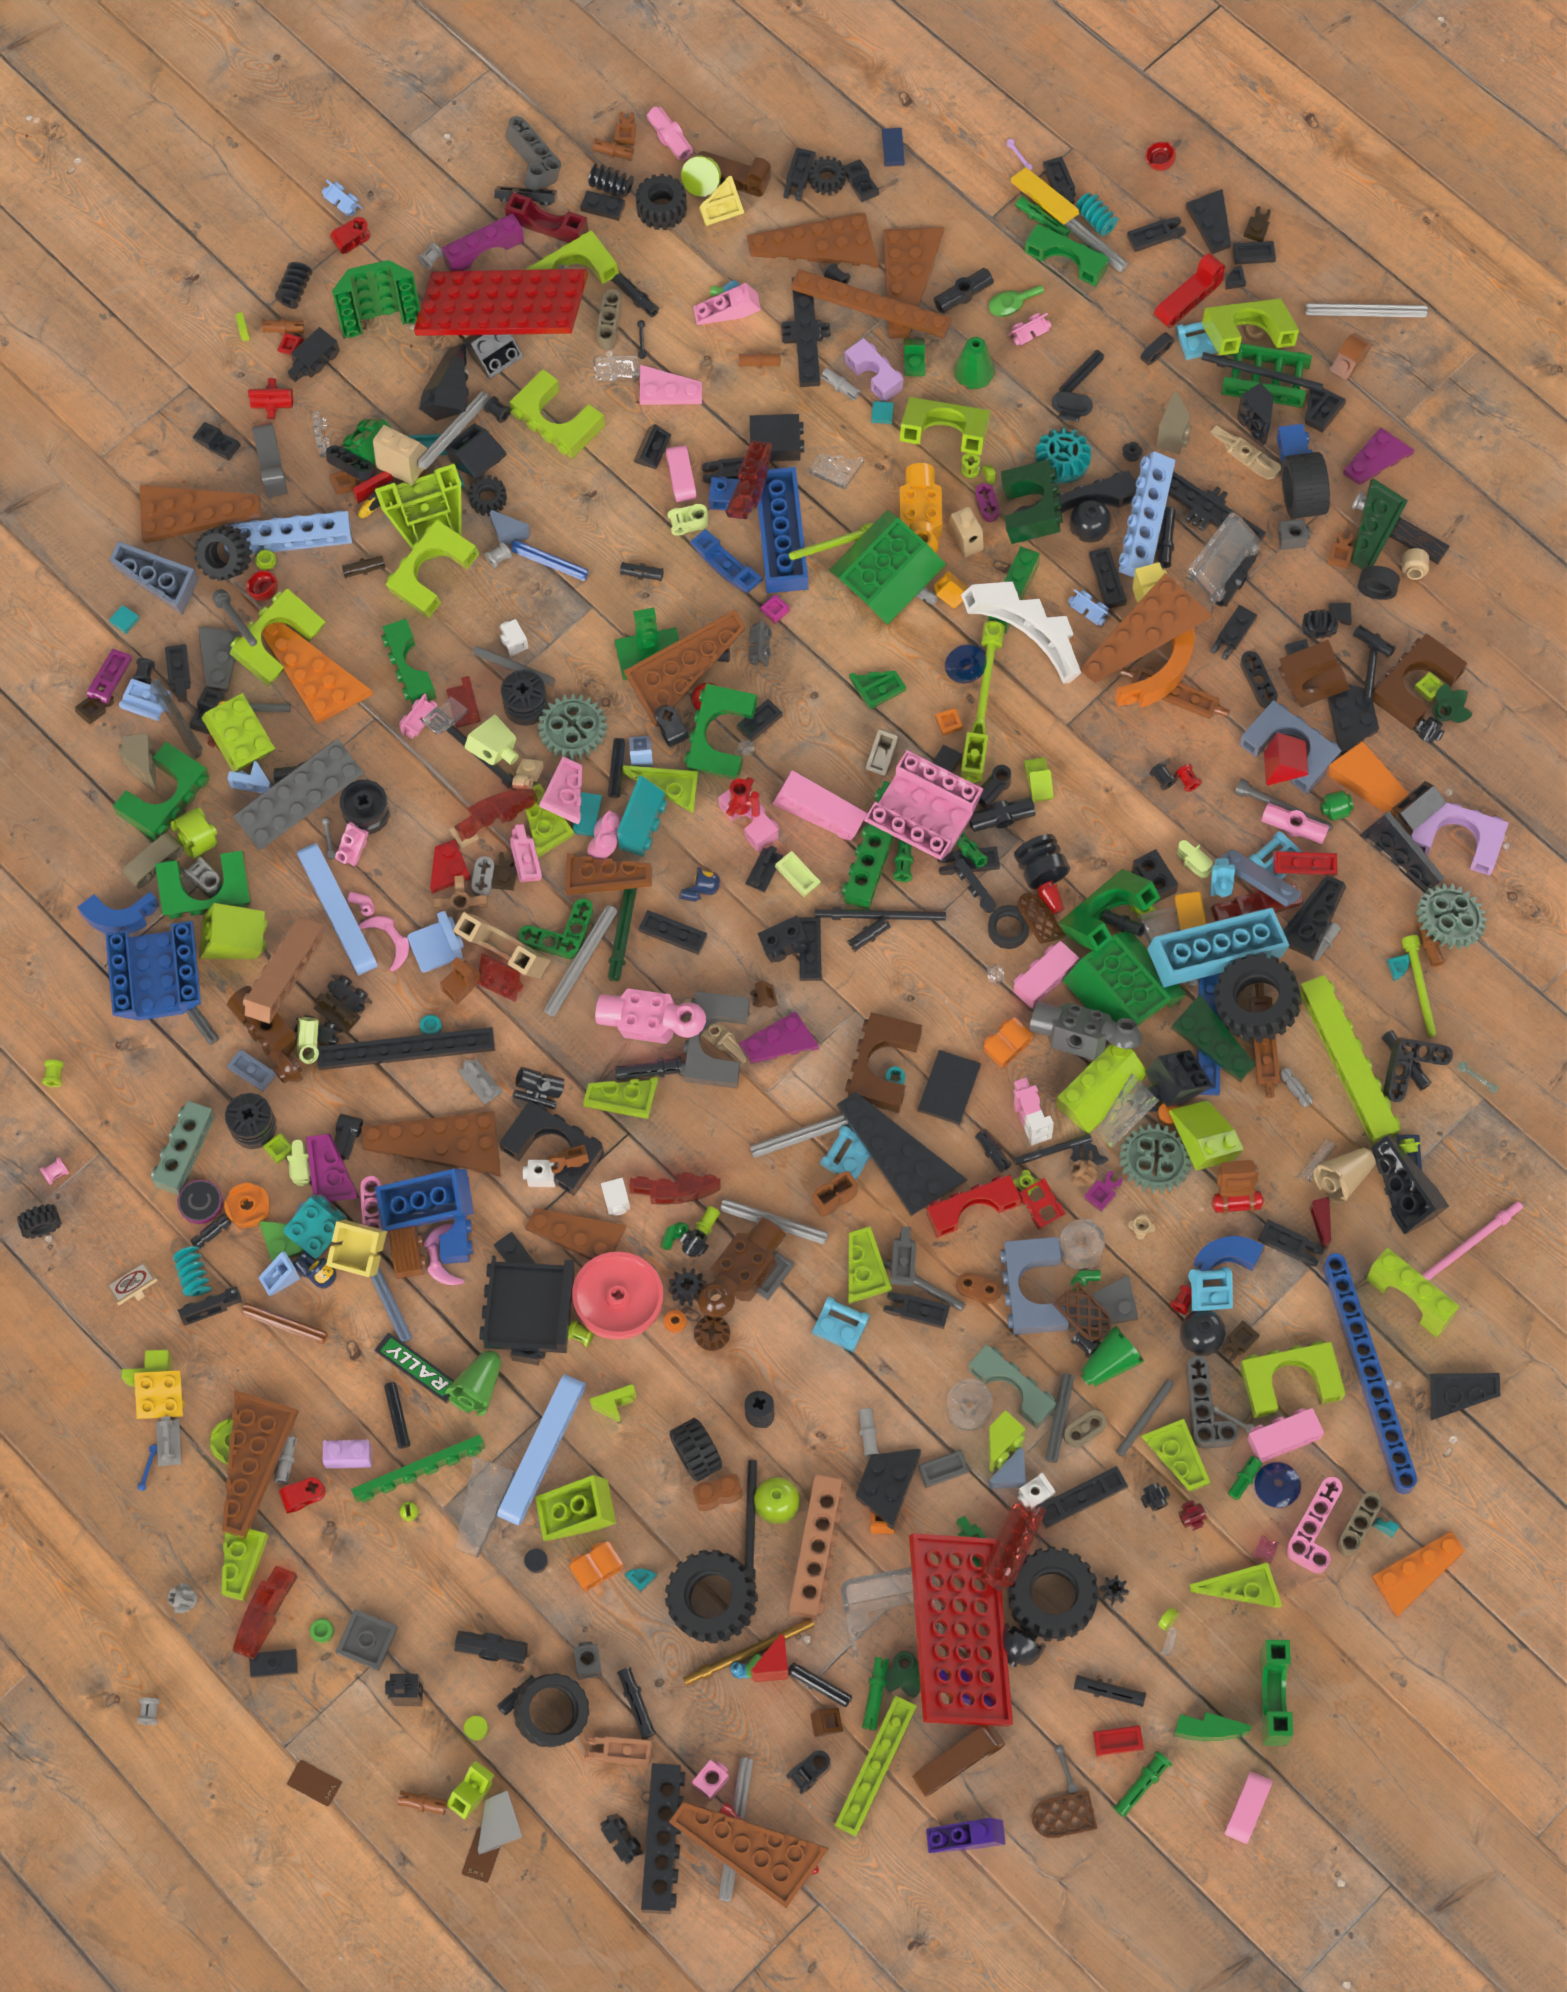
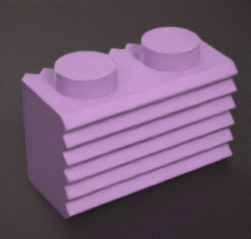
M348 1439L342 1442L340 1440H329L328 1442L324 1440L323 1464L326 1469L372 1468L373 1448L368 1439L365 1441L363 1439L361 1441L358 1439L350 1441Z

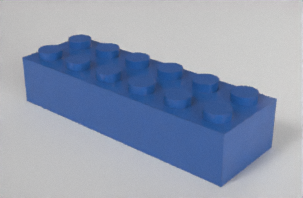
M796 467L754 471L766 593L808 590L806 556L795 560L789 558L790 552L805 548Z

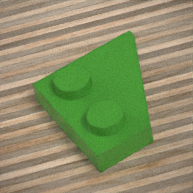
M259 1222L272 1262L283 1251L286 1252L289 1258L298 1256L305 1251L284 1234L283 1230L287 1224Z

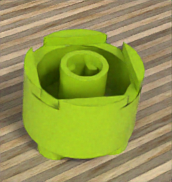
M200 807L192 809L171 821L173 833L178 831L179 837L177 841L184 847L185 853L189 857L192 856V859L218 844L215 837L217 831L213 824L206 822L205 814Z

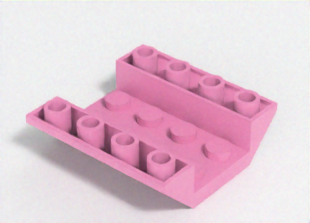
M906 750L896 767L894 779L879 803L875 802L864 821L942 860L951 852L971 819L983 788Z

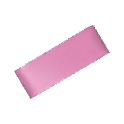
M687 446L666 448L676 503L697 499Z
M368 1176L361 1182L362 1225L382 1230L379 1209L374 1214L368 1213L371 1207L378 1208L376 1191L372 1193L367 1192L370 1186L378 1187L381 1186L378 1178Z
M1250 1771L1226 1828L1225 1835L1242 1843H1248L1273 1780Z

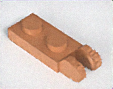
M606 1736L605 1738H586V1743L589 1745H604L603 1753L585 1752V1759L650 1766L653 1741Z

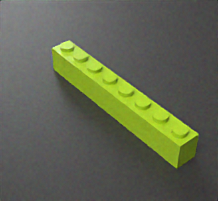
M1325 975L1301 983L1299 988L1301 999L1372 1146L1386 1135L1395 1138L1401 1128L1400 1121L1397 1116H1393L1390 1110L1391 1103L1388 1097H1384L1381 1091V1082L1378 1077H1374L1371 1071V1061L1368 1057L1365 1058L1360 1039L1355 1038L1353 1024L1350 1019H1346L1343 1013L1344 1006L1341 1000H1337L1334 994L1335 988L1333 983L1328 981Z

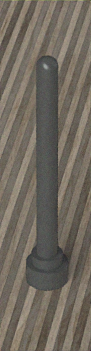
M223 589L215 591L212 595L215 605L226 611L249 645L255 646L257 640L230 604V595Z
M1240 779L1234 794L1240 797H1247L1249 795L1266 804L1271 803L1289 811H1301L1307 818L1328 825V831L1333 829L1331 823L1252 788L1249 781L1245 779Z

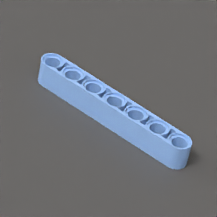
M315 842L296 851L356 974L360 976L377 968L376 960L318 844Z
M566 1374L562 1376L501 1503L497 1514L498 1517L518 1526L522 1523L586 1386L585 1382Z

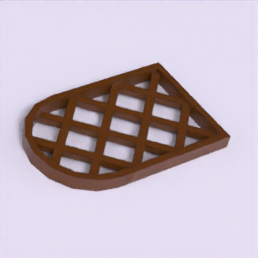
M1025 893L1019 897L1017 907L1040 944L1066 937L1048 906L1040 897L1032 893ZM1031 898L1036 900L1037 904L1031 901ZM1021 900L1027 902L1026 906L1022 904ZM1030 904L1036 907L1035 911L1029 908ZM1039 909L1045 912L1044 916L1038 913ZM1028 911L1035 914L1034 918L1028 915ZM1037 917L1044 919L1043 923L1038 921ZM1047 921L1053 924L1052 928L1046 925ZM1036 924L1042 926V931L1036 928ZM1045 928L1051 931V935L1045 933Z
M1079 1281L1053 1303L1057 1310L1086 1339L1092 1341L1101 1340L1111 1330L1112 1323L1109 1314ZM1076 1287V1293H1069ZM1069 1296L1076 1297V1304L1069 1303ZM1063 1297H1065V1303L1059 1302ZM1079 1297L1087 1298V1305H1080ZM1090 1300L1095 1306H1090ZM1060 1306H1065L1066 1312ZM1069 1307H1076V1315L1069 1314ZM1080 1308L1087 1309V1316L1080 1315ZM1090 1309L1098 1310V1317L1090 1316ZM1101 1312L1104 1314L1106 1318L1101 1317ZM1072 1318L1077 1319V1324L1073 1321ZM1080 1319H1087V1326H1080ZM1091 1320H1098V1328L1091 1327ZM1101 1321H1107V1329L1101 1328ZM1091 1330L1098 1331V1337L1091 1336Z
M1089 1791L1049 1798L1040 1802L1034 1808L1032 1814V1824L1035 1830L1046 1838H1060L1096 1830L1097 1824ZM1084 1795L1081 1801L1074 1798L1075 1796ZM1086 1797L1088 1798L1090 1808L1083 1804ZM1068 1798L1064 1805L1057 1801ZM1070 1800L1078 1804L1075 1811L1066 1807ZM1051 1802L1048 1809L1044 1807L1042 1804ZM1054 1803L1062 1807L1058 1815L1050 1811ZM1081 1806L1088 1810L1084 1818L1077 1814ZM1039 1807L1046 1811L1042 1818L1035 1815ZM1064 1809L1072 1814L1068 1822L1060 1817ZM1048 1813L1055 1817L1052 1825L1044 1821ZM1090 1813L1092 1815L1093 1824L1087 1821V1818L1090 1815ZM1074 1816L1082 1820L1078 1828L1070 1824ZM1035 1819L1039 1821L1037 1826L1035 1824ZM1058 1820L1066 1824L1062 1832L1054 1827ZM1042 1823L1049 1827L1046 1834L1038 1829ZM1084 1823L1091 1826V1828L1081 1829ZM1068 1826L1075 1830L1064 1833ZM1051 1830H1054L1055 1832L1058 1833V1835H1049V1834H1050Z

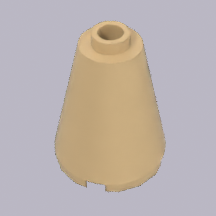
M1360 1148L1320 1163L1313 1171L1319 1190L1324 1189L1327 1193L1325 1197H1329V1200L1333 1203H1343L1375 1167L1376 1161L1373 1152L1366 1148Z

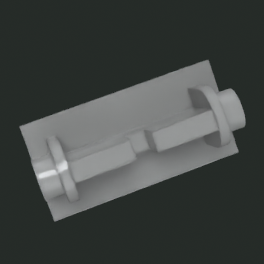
M468 1059L463 1063L464 1068L459 1073L484 1105L503 1092L477 1059L474 1061Z
M168 1416L162 1417L161 1421H156L158 1466L181 1464L179 1419L171 1420Z

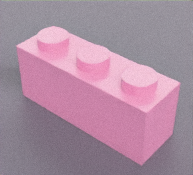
M1061 941L1056 945L1052 944L1044 953V957L1040 960L1036 959L1030 965L1028 972L1025 974L1021 973L1014 980V993L1031 1009L1036 1006L1038 1001L1041 1002L1055 989L1079 962V957Z
M1301 1408L1293 1412L1291 1417L1285 1419L1284 1416L1274 1419L1271 1425L1266 1427L1258 1425L1252 1428L1247 1440L1254 1456L1261 1462H1265L1322 1439L1324 1431L1313 1408L1308 1410Z

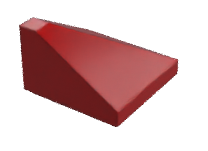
M285 333L277 351L291 356V353L305 340L301 337Z

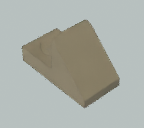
M879 728L865 769L886 776L893 755L898 750L899 735Z

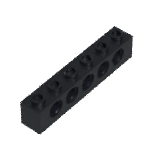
M652 1763L641 1903L642 1913L671 1914V1909L676 1908L677 1893H673V1883L678 1884L679 1869H674L675 1859L680 1858V1844H676L677 1835H681L682 1831L669 1822L670 1819L662 1820L659 1817V1813L663 1809H669L672 1811L673 1816L684 1801V1796H680V1786L685 1787L686 1772H681V1765ZM665 1785L674 1787V1792L669 1796H664L661 1793V1789ZM661 1833H667L671 1836L667 1844L658 1843L657 1838ZM660 1857H665L669 1860L668 1866L664 1869H659L655 1866L657 1859ZM657 1882L667 1884V1889L664 1893L659 1894L654 1891V1885Z

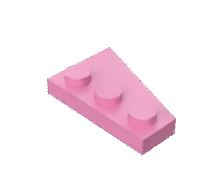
M640 365V405L702 404V382Z
M562 757L539 807L579 824L581 818L580 788L582 786V765Z

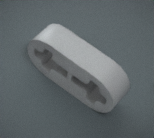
M483 856L476 860L471 883L475 896H489L492 891L495 865L490 857ZM484 864H488L489 868H486V872L483 874L481 867ZM481 880H484L485 888L479 891L478 887L481 885Z

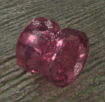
M1261 1535L1253 1557L1264 1558L1266 1562L1271 1564L1279 1542L1276 1540L1269 1541L1266 1536Z

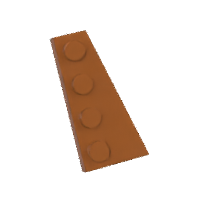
M567 853L565 888L567 895L652 886V866L650 863L627 860L619 862L610 858L602 860L585 855L584 857H577L574 854Z
M535 1208L525 1229L591 1260L601 1254L614 1252L626 1229V1225Z

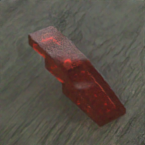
M1290 884V885H1292L1295 889L1298 890V887H1297L1296 884ZM1258 890L1255 894L1235 897L1233 901L1213 904L1210 909L1215 922L1269 908H1273L1274 912L1278 913L1302 905L1304 902L1300 895L1298 900L1286 907L1266 893Z

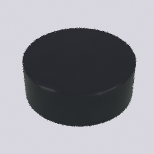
M532 1549L525 1555L524 1563L530 1572L541 1573L548 1565V1558L543 1550Z

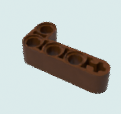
M700 151L698 155L713 159L718 164L721 171L720 185L729 176H732L736 190L757 197L764 195L771 179V166L765 159L755 158L752 165L749 166L709 152Z
M983 1725L917 1771L912 1777L924 1796L927 1797L985 1756H990L999 1751L1006 1744L994 1726Z

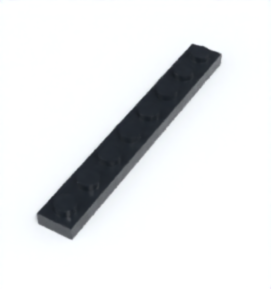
M493 1027L318 1046V1069L326 1070L495 1051Z

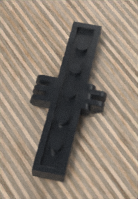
M792 290L795 321L781 323V329H783L781 330L783 336L782 343L797 344L800 387L820 386L817 342L831 336L830 324L822 323L821 320H815L813 296Z
M1173 471L1168 495L1191 510L1185 521L1189 523L1195 517L1192 525L1197 527L1202 522L1199 530L1202 532L1211 523L1252 550L1263 540L1266 535L1265 531L1225 506L1227 501L1224 499L1228 495L1227 492L1223 491L1218 496L1221 488L1217 486L1213 492L1208 490L1206 493Z

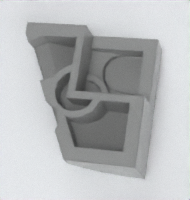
M508 1791L497 1794L485 1801L478 1845L479 1855L522 1838Z

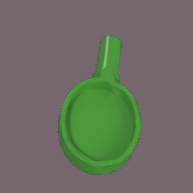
M1040 285L1026 291L1024 290L1021 293L1016 291L1000 292L990 300L989 311L998 317L1013 315L1021 309L1024 300L1044 293L1043 286Z

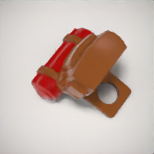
M1253 1160L1221 1163L1216 1177L1217 1184L1220 1186L1219 1193L1214 1194L1211 1203L1215 1213L1254 1212V1210L1262 1209L1264 1198L1260 1191L1255 1190L1259 1173L1257 1165L1254 1164Z

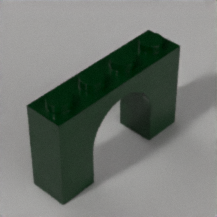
M1049 459L1001 471L1002 487L1007 500L1032 494L1043 496L1041 501L1034 507L1005 515L1006 531L1011 544L1061 532L1060 523H1063L1061 511H1058L1061 508L1059 496H1057L1060 490L1058 482L1055 481V479H1058L1056 467L1051 466Z

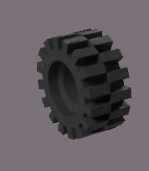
M823 156L819 157V161L817 159L814 160V164H811L809 169L811 188L815 189L816 193L821 191V195L824 196L825 192H828V196L832 195V191L835 194L838 193V189L842 190L843 185H845L844 164L842 165L840 160L836 162L835 157L830 160V156H826L825 160ZM831 172L835 174V177L825 180L820 177V174Z
M487 475V479H484V476H480V481L475 479V484L471 483L470 489H468L472 509L474 508L477 514L480 511L482 516L485 515V512L490 516L491 510L498 512L499 509L502 511L504 509L503 505L506 506L507 503L506 489L501 480L498 482V478L495 476L492 480L491 475ZM484 491H493L496 495L492 500L484 501L481 500L480 494Z
M42 1204L39 1207L34 1206L33 1209L25 1210L26 1212H22L17 1217L22 1237L26 1239L30 1237L34 1239L36 1236L40 1238L44 1234L49 1235V1232L56 1231L62 1224L56 1206L51 1204L46 1206Z

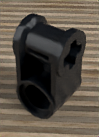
M660 706L656 709L654 714L655 720L666 744L670 748L689 738L684 724L673 707ZM664 711L670 713V715L667 716L668 720L662 719Z
M815 1751L803 1762L796 1765L786 1777L793 1780L800 1789L799 1793L802 1795L828 1773L831 1768L830 1757L825 1751ZM818 1757H823L827 1761L825 1767L821 1769L813 1765L814 1760Z

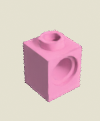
M710 1760L692 1781V1785L712 1801L729 1780L728 1769L719 1761L714 1763ZM710 1773H715L719 1776V1780L715 1784H709L705 1780L706 1776Z

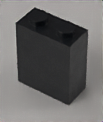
M799 414L749 415L751 456H759L760 462L800 461V453L804 452V440H800V434H804V423L799 422Z

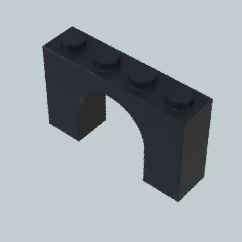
M529 1101L499 1142L500 1150L515 1160L520 1161L537 1138L550 1134L564 1138L571 1148L585 1144L589 1162L584 1163L580 1167L567 1168V1165H565L563 1170L554 1177L555 1184L575 1196L604 1155L602 1142L595 1137H587L579 1127L575 1125L571 1127L566 1124L565 1119L560 1115L554 1114L553 1116L547 1112V1108L538 1102L534 1104Z

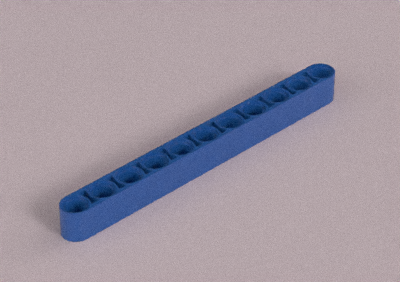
M1332 1253L1325 1261L1323 1272L1393 1486L1398 1493L1408 1494L1417 1483V1475L1347 1262L1341 1254ZM1329 1263H1337L1340 1269H1332ZM1336 1284H1344L1347 1290L1340 1291L1337 1289ZM1343 1305H1351L1354 1311H1345ZM1351 1326H1357V1327H1359L1360 1330H1361V1333H1359V1334L1353 1333V1332L1350 1330V1327H1351ZM1357 1348H1365L1368 1354L1361 1355L1358 1353ZM1364 1369H1372L1375 1376H1367ZM1378 1390L1381 1392L1382 1397L1375 1398L1372 1396L1371 1391ZM1378 1412H1386L1389 1415V1419H1381ZM1391 1433L1395 1435L1396 1441H1388L1385 1434ZM1392 1456H1401L1404 1463L1398 1464L1394 1462ZM1400 1477H1407L1411 1485H1403L1400 1482Z

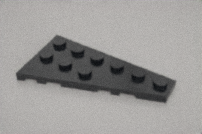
M853 1093L836 1105L911 1217L929 1206L930 1203L938 1200L967 1181L963 1175L858 1093Z

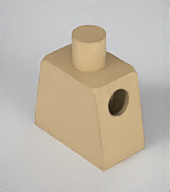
M966 507L952 513L947 527L963 556L966 558L984 550L983 531L971 508Z

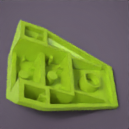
M455 464L436 469L432 474L417 478L413 485L406 482L398 485L392 483L375 489L382 511L412 550L414 544L423 538L428 526L434 524L436 520H439L462 536L461 481ZM437 555V556L430 557V558H428V559L425 560V561H428V560H431V559L440 557V556H442V555Z

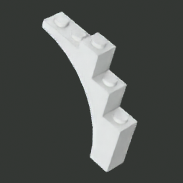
M1013 582L974 584L961 594L968 614H983L996 617L1012 624L1033 639L1048 655L1057 669L1063 684L1070 683L1081 674L1069 642V638L1074 634L1067 616L1047 618L1040 599L1019 600Z

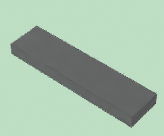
M476 646L472 652L481 658L513 671H533L541 677L545 684L554 687L556 682L555 678L481 647Z

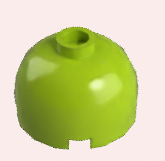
M768 1478L759 1485L755 1492L754 1504L756 1512L767 1523H787L795 1517L799 1510L800 1497L797 1488L786 1478Z

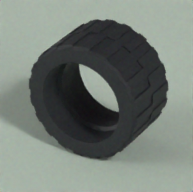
M1320 452L1288 455L1283 458L1282 489L1288 515L1292 519L1325 515L1329 510V477L1325 459Z
M557 1673L545 1674L528 1682L519 1691L518 1697L514 1702L513 1716L515 1717V1724L520 1730V1734L532 1744L548 1748L565 1745L579 1736L586 1726L589 1716V1701L584 1689L569 1676ZM545 1688H556L563 1691L572 1703V1719L569 1725L558 1733H545L539 1730L533 1724L530 1717L529 1708L533 1697Z

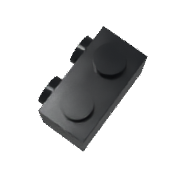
M794 916L757 933L765 954L771 963L780 962L786 956L803 952L806 947L811 946L803 923L798 916Z

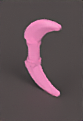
M375 916L366 919L359 925L360 930L364 928H378L384 930L393 939V943L396 946V956L390 971L397 970L408 956V938L400 936L395 929L394 920L389 917Z
M445 1224L430 1232L424 1242V1247L428 1250L430 1256V1266L427 1270L440 1283L460 1285L464 1283V1280L450 1275L441 1266L439 1261V1236L446 1233L453 1226V1224Z

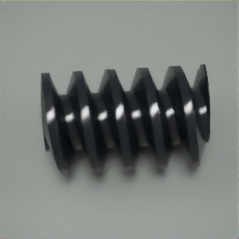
M595 163L588 177L589 186H596L597 190L603 189L605 193L610 192L612 196L617 195L620 199L627 197L632 189L634 176L631 175L626 180V173L619 177V170L612 174V167L605 171V164L597 168L598 164Z
M300 262L289 263L275 293L276 299L285 307L296 309L299 306L297 302L301 301V295L304 294L303 289L307 287L306 282H309V276L313 273L312 269Z
M764 1391L750 1393L745 1399L744 1405L748 1423L756 1428L769 1427L775 1415L772 1396Z

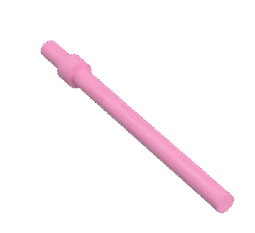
M1517 1201L1508 1209L1501 1210L1495 1215V1219L1424 1272L1422 1276L1428 1281L1499 1226H1504L1510 1222L1511 1217L1523 1209V1205Z

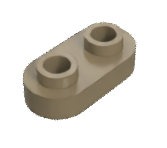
M1092 1410L1068 1425L1064 1433L1065 1442L1075 1448L1089 1442L1104 1431L1106 1427L1105 1415L1100 1411ZM1097 1421L1099 1425L1093 1427L1090 1422ZM1077 1433L1080 1438L1075 1440L1071 1435Z

